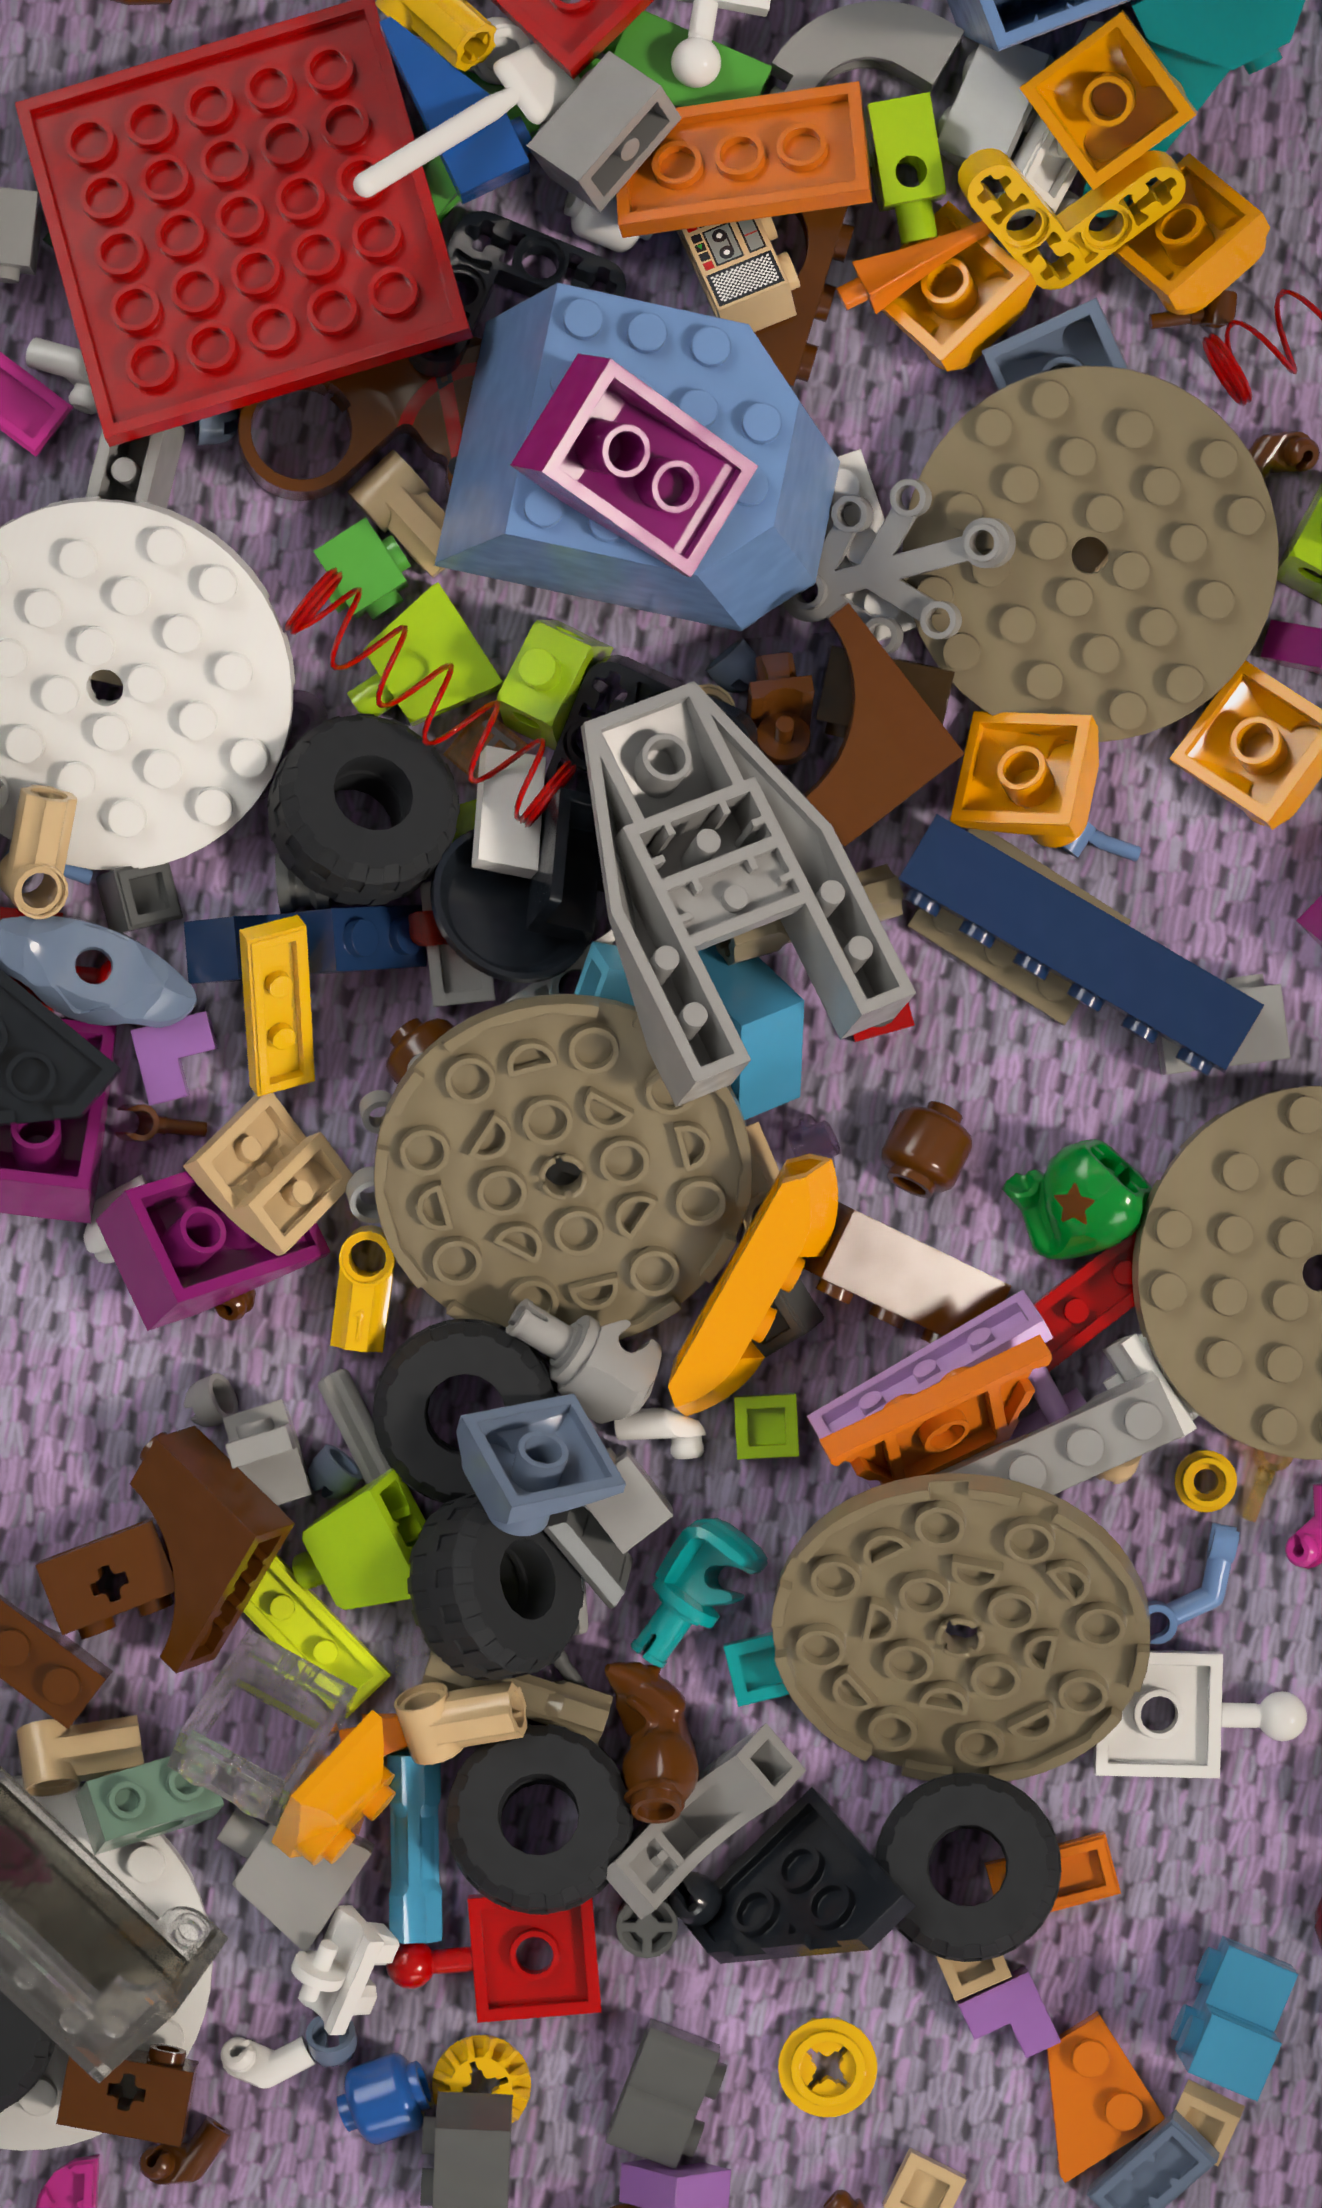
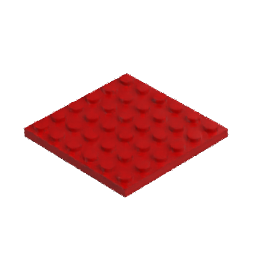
M351 0L15 102L104 438L109 447L473 338L424 167H419L368 198L359 196L353 187L354 179L359 173L415 140L393 60L381 34L379 24L381 19L375 0Z

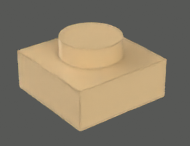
M1003 1955L974 1962L947 1960L936 1956L955 2002L1012 1977Z
M1188 2079L1175 2109L1220 2153L1215 2164L1219 2166L1245 2106Z
M909 2148L882 2202L883 2208H953L967 2181L966 2176L941 2162Z

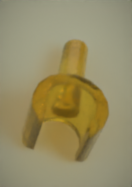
M1253 1448L1252 1457L1254 1464L1257 1466V1471L1242 1518L1252 1522L1257 1521L1269 1485L1272 1484L1275 1473L1288 1467L1294 1458L1283 1456L1278 1465L1271 1464L1266 1460L1264 1451Z

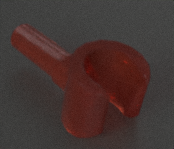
M419 911L409 914V933L413 943L423 947L449 945L437 926L433 911Z

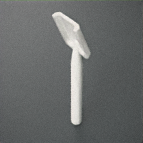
M535 43L497 60L494 63L493 69L505 89L484 97L359 173L353 182L355 192L364 198L377 194L495 122L516 104L530 122L537 125L546 122L578 87L581 80L580 77L577 76L573 80Z

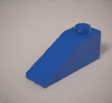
M391 16L379 22L381 34L427 131L432 130L490 95ZM505 113L495 122L439 155L462 205L530 173V162L527 155L531 151L527 145L532 138L521 116L510 120L507 113Z

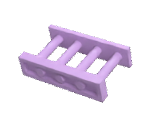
M1021 1290L807 1415V1418L821 1439L882 1410L890 1400L903 1394L914 1395L939 1383L947 1373L956 1368L977 1365L1039 1334L1045 1343L1051 1340L1053 1336L1025 1291ZM1046 1366L1035 1368L1032 1370L1029 1380L1035 1388L1033 1396L1040 1409L1020 1420L1011 1438L1007 1441L1044 1427L1075 1411L1087 1402L1077 1387L1062 1396ZM866 1480L870 1488L881 1485L878 1480Z

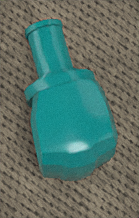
M719 1518L697 1519L686 1527L671 1546L655 1574L657 1578L652 1587L659 1595V1600L662 1603L639 1636L630 1644L632 1649L637 1654L645 1651L646 1653L642 1658L659 1668H663L667 1663V1659L691 1625H701L707 1628H712L720 1616L713 1606L734 1604L744 1599V1594L723 1589L718 1582V1576L725 1567L739 1568L751 1575L759 1574L768 1565V1558L761 1547L736 1527Z

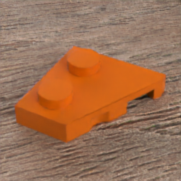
M1098 2011L1060 2034L1061 2042L1046 2049L1058 2156V2172L1065 2183L1165 2119L1160 2108Z

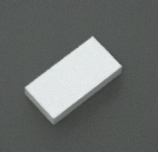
M487 745L480 753L478 778L499 766L517 751ZM525 753L493 777L478 783L471 867L531 879L537 873L542 814L527 828H525V823L520 824V821L514 818V806L518 794L536 755ZM542 757L525 793L519 810L520 816H522L544 787L546 757Z

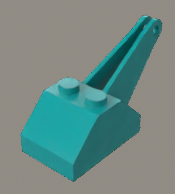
M1131 0L1130 2L1144 31L1146 42L1168 72L1181 83L1186 97L1196 111H1198L1230 70L1243 65L1249 75L1283 58L1278 48L1290 43L1305 0ZM1190 120L1148 151L1158 150L1166 152ZM1087 181L1084 185L1083 195L1092 189ZM1130 196L1124 197V201L1127 202ZM1104 210L1096 216L1108 218L1118 214V211Z

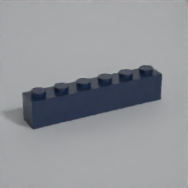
M938 814L934 817L898 878L900 884L909 888L904 899L934 917H937L941 908L963 920L958 931L989 949H991L995 940H998L1017 952L1012 962L1043 981H1045L1049 972L1071 983V986L1066 993L1067 995L1098 1013L1104 1003L1126 1015L1121 1024L1123 1028L1151 1044H1154L1158 1035L1180 1047L1175 1058L1205 1076L1209 1075L1213 1067L1225 1073L1264 1007V1004Z

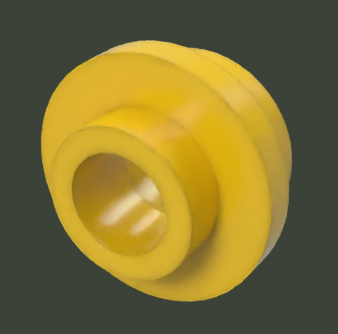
M1199 1450L1190 1453L1179 1463L1174 1476V1485L1178 1497L1189 1508L1199 1512H1213L1226 1506L1233 1498L1237 1487V1475L1231 1462L1220 1453L1212 1450ZM1203 1469L1212 1470L1216 1476V1484L1208 1492H1200L1194 1486L1195 1475Z

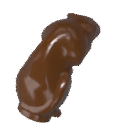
M614 1662L607 1664L604 1670L606 1678L616 1694V1707L626 1734L632 1737L630 1740L631 1748L623 1759L622 1776L626 1790H628L624 1794V1800L631 1804V1814L639 1821L652 1824L673 1821L683 1811L686 1800L697 1785L699 1775L695 1745L684 1715L686 1709L685 1697L671 1682L659 1675L661 1668L655 1665H644L641 1662Z

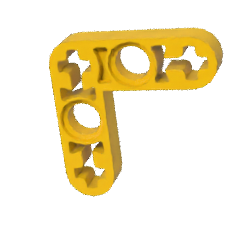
M993 148L979 150L971 154L962 163L958 171V183L973 210L1013 258L1032 274L1036 284L1042 289L1047 290L1062 289L1088 272L1172 210L1181 201L1186 188L1184 176L1170 155L1158 150L1147 151L1094 191L1091 189L1056 215L1008 155L1001 150ZM989 175L998 180L1005 191L998 199H996L985 183H981ZM1157 177L1158 180L1162 181L1157 187L1152 189L1150 185L1146 184L1150 179ZM1127 195L1136 203L1130 208L1123 199ZM1024 209L1036 211L1034 220L1027 227L1016 231L1007 229L1009 219L1016 212ZM1110 209L1118 211L1117 218L1110 227L1101 231L1089 230L1091 220L1098 213ZM1045 240L1053 252L1060 257L1052 264L1049 260L1043 258L1038 249V246Z

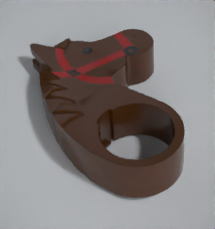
M473 336L461 363L455 371L447 376L431 377L424 375L413 367L407 357L301 389L316 392L323 396L330 393L333 395L330 400L343 413L347 410L346 421L350 433L348 450L336 467L319 477L293 479L280 475L269 468L260 458L254 447L251 429L258 412L270 399L242 407L238 426V445L246 470L256 483L275 496L294 501L315 500L336 491L394 437L405 433L415 440L422 452L430 460L445 467V488L449 497L482 339ZM437 348L429 352L438 354L441 348Z

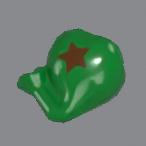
M1097 1139L1084 1140L1063 1147L1049 1160L1045 1174L1038 1169L1030 1170L1025 1175L1015 1173L1002 1187V1190L1022 1213L1033 1250L1040 1256L1055 1260L1071 1259L1093 1254L1116 1246L1131 1237L1140 1227L1143 1209L1152 1189L1147 1180L1111 1146Z

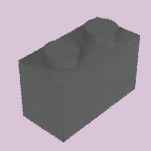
M438 2091L436 2117L424 2116L422 2154L434 2155V2168H422L420 2206H432V2208H508L513 2095Z

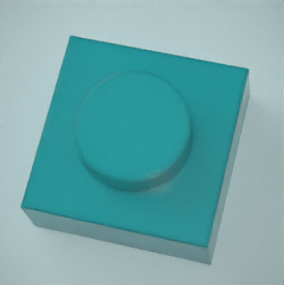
M773 1632L723 1644L738 1707L789 1695L776 1666Z

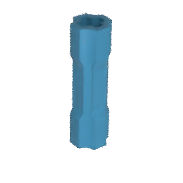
M399 1750L387 1755V1768L395 1774L389 1787L396 1792L394 1798L389 1803L391 1827L389 1930L401 1944H427L442 1941L443 1937L442 1889L439 1880L441 1763L434 1765L416 1764L412 1760L409 1750Z

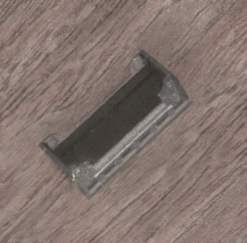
M0 1766V1990L99 2084L177 2012L229 1938L203 1913L191 1907H173L167 1910L161 1917H158Z

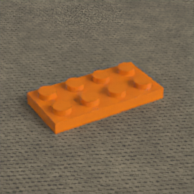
M856 81L677 107L676 110L682 119L616 194L618 225L622 238L871 203L872 192L860 82Z

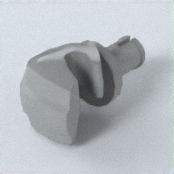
M529 1299L521 1301L508 1321L509 1325L506 1327V1334L518 1338L550 1357L549 1379L558 1384V1391L562 1396L574 1393L587 1417L593 1421L603 1424L631 1416L638 1412L650 1397L662 1357L661 1345L655 1340L650 1339L633 1353L625 1351L619 1343V1336L630 1327L631 1322L625 1319L600 1327L599 1321L589 1315H584L576 1322L568 1325L534 1305Z

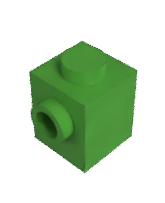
M366 517L313 551L326 572L337 567L338 572L342 571L343 578L329 598L331 603H334L355 587L362 588V596L354 612L356 619L368 613L372 621L377 620L404 602L399 592L409 585L402 572L411 567V564L393 536L390 535L381 541ZM355 595L337 607L336 611L340 613L347 607L350 608Z

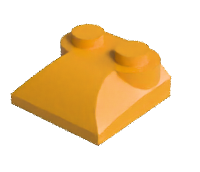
M1123 10L1019 87L1093 191L1198 113L1186 97L1181 83L1168 72Z
M1190 153L1177 163L1186 181L1185 193L1181 201L1172 210L1112 253L1157 294L1166 310L1177 315L1192 314L1203 309L1254 265L1266 248V237L1270 230L1264 214ZM1158 180L1151 188L1157 187L1162 181ZM1133 202L1128 207L1130 208L1136 203ZM1115 218L1114 220H1112V221H1111L1106 227H1104L1102 230H1104V229L1110 227V226L1115 222L1116 218Z
M950 201L934 214L938 237L974 224ZM987 235L941 264L881 311L924 350L933 365L947 372L966 368L982 355V350L990 347L1023 315L1037 284L1028 270ZM924 241L914 242V243H908V244H903L899 249L905 248V247H908V246H911V245H914V244H918V243H921V242H924Z
M1245 660L1230 681L1218 691L1169 759L1195 779L1243 810L1253 822L1274 830L1294 816L1322 778V709Z
M973 711L950 821L963 828L1030 835L1038 844L1050 848L1066 846L1075 841L1083 833L1088 822L1099 768L1098 726L1093 716L1001 712L993 716L988 712Z
M371 1710L290 1796L271 1841L289 1858L303 1856L313 1866L317 1865L324 1858L330 1864H333L354 1841L356 1835L351 1829L364 1815L371 1821L375 1820L394 1798L396 1792L389 1785L394 1779L395 1774L383 1765L384 1740L382 1717L374 1710Z

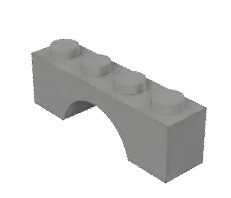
M1151 1370L1094 1396L1080 1408L1044 1427L1010 1441L994 1445L935 1474L963 1473L994 1476L1021 1482L1055 1495L1185 1435L1159 1378Z

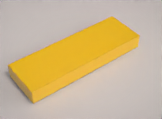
M294 915L240 929L249 1086L259 1097L314 1082L315 1066L306 924L299 915Z

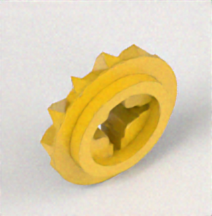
M839 2017L811 2018L807 2023L791 2031L784 2043L778 2060L779 2079L790 2101L804 2112L819 2117L841 2116L859 2107L871 2093L877 2077L875 2050L861 2028ZM844 2046L845 2049L841 2052L842 2057L838 2062V2066L847 2083L844 2084L840 2079L835 2080L832 2076L826 2075L820 2081L817 2079L811 2086L808 2085L813 2080V2074L817 2069L816 2063L812 2059V2054L808 2050L811 2048L816 2053L820 2052L828 2057L834 2051L839 2052Z
M474 2035L455 2042L441 2055L432 2077L433 2099L436 2106L438 2091L462 2092L464 2087L471 2084V2073L473 2071L471 2062L475 2061L478 2070H482L486 2079L496 2077L498 2080L507 2077L506 2080L500 2081L499 2085L491 2089V2094L513 2095L512 2123L519 2120L530 2098L531 2077L526 2061L514 2046L498 2037Z

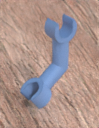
M1212 1523L1207 1546V1561L1200 1588L1167 1604L1158 1600L1148 1601L1150 1614L1161 1612L1168 1618L1165 1629L1150 1636L1151 1644L1168 1642L1175 1635L1178 1625L1222 1604L1225 1598L1231 1564L1235 1559L1240 1532L1236 1531L1237 1527Z

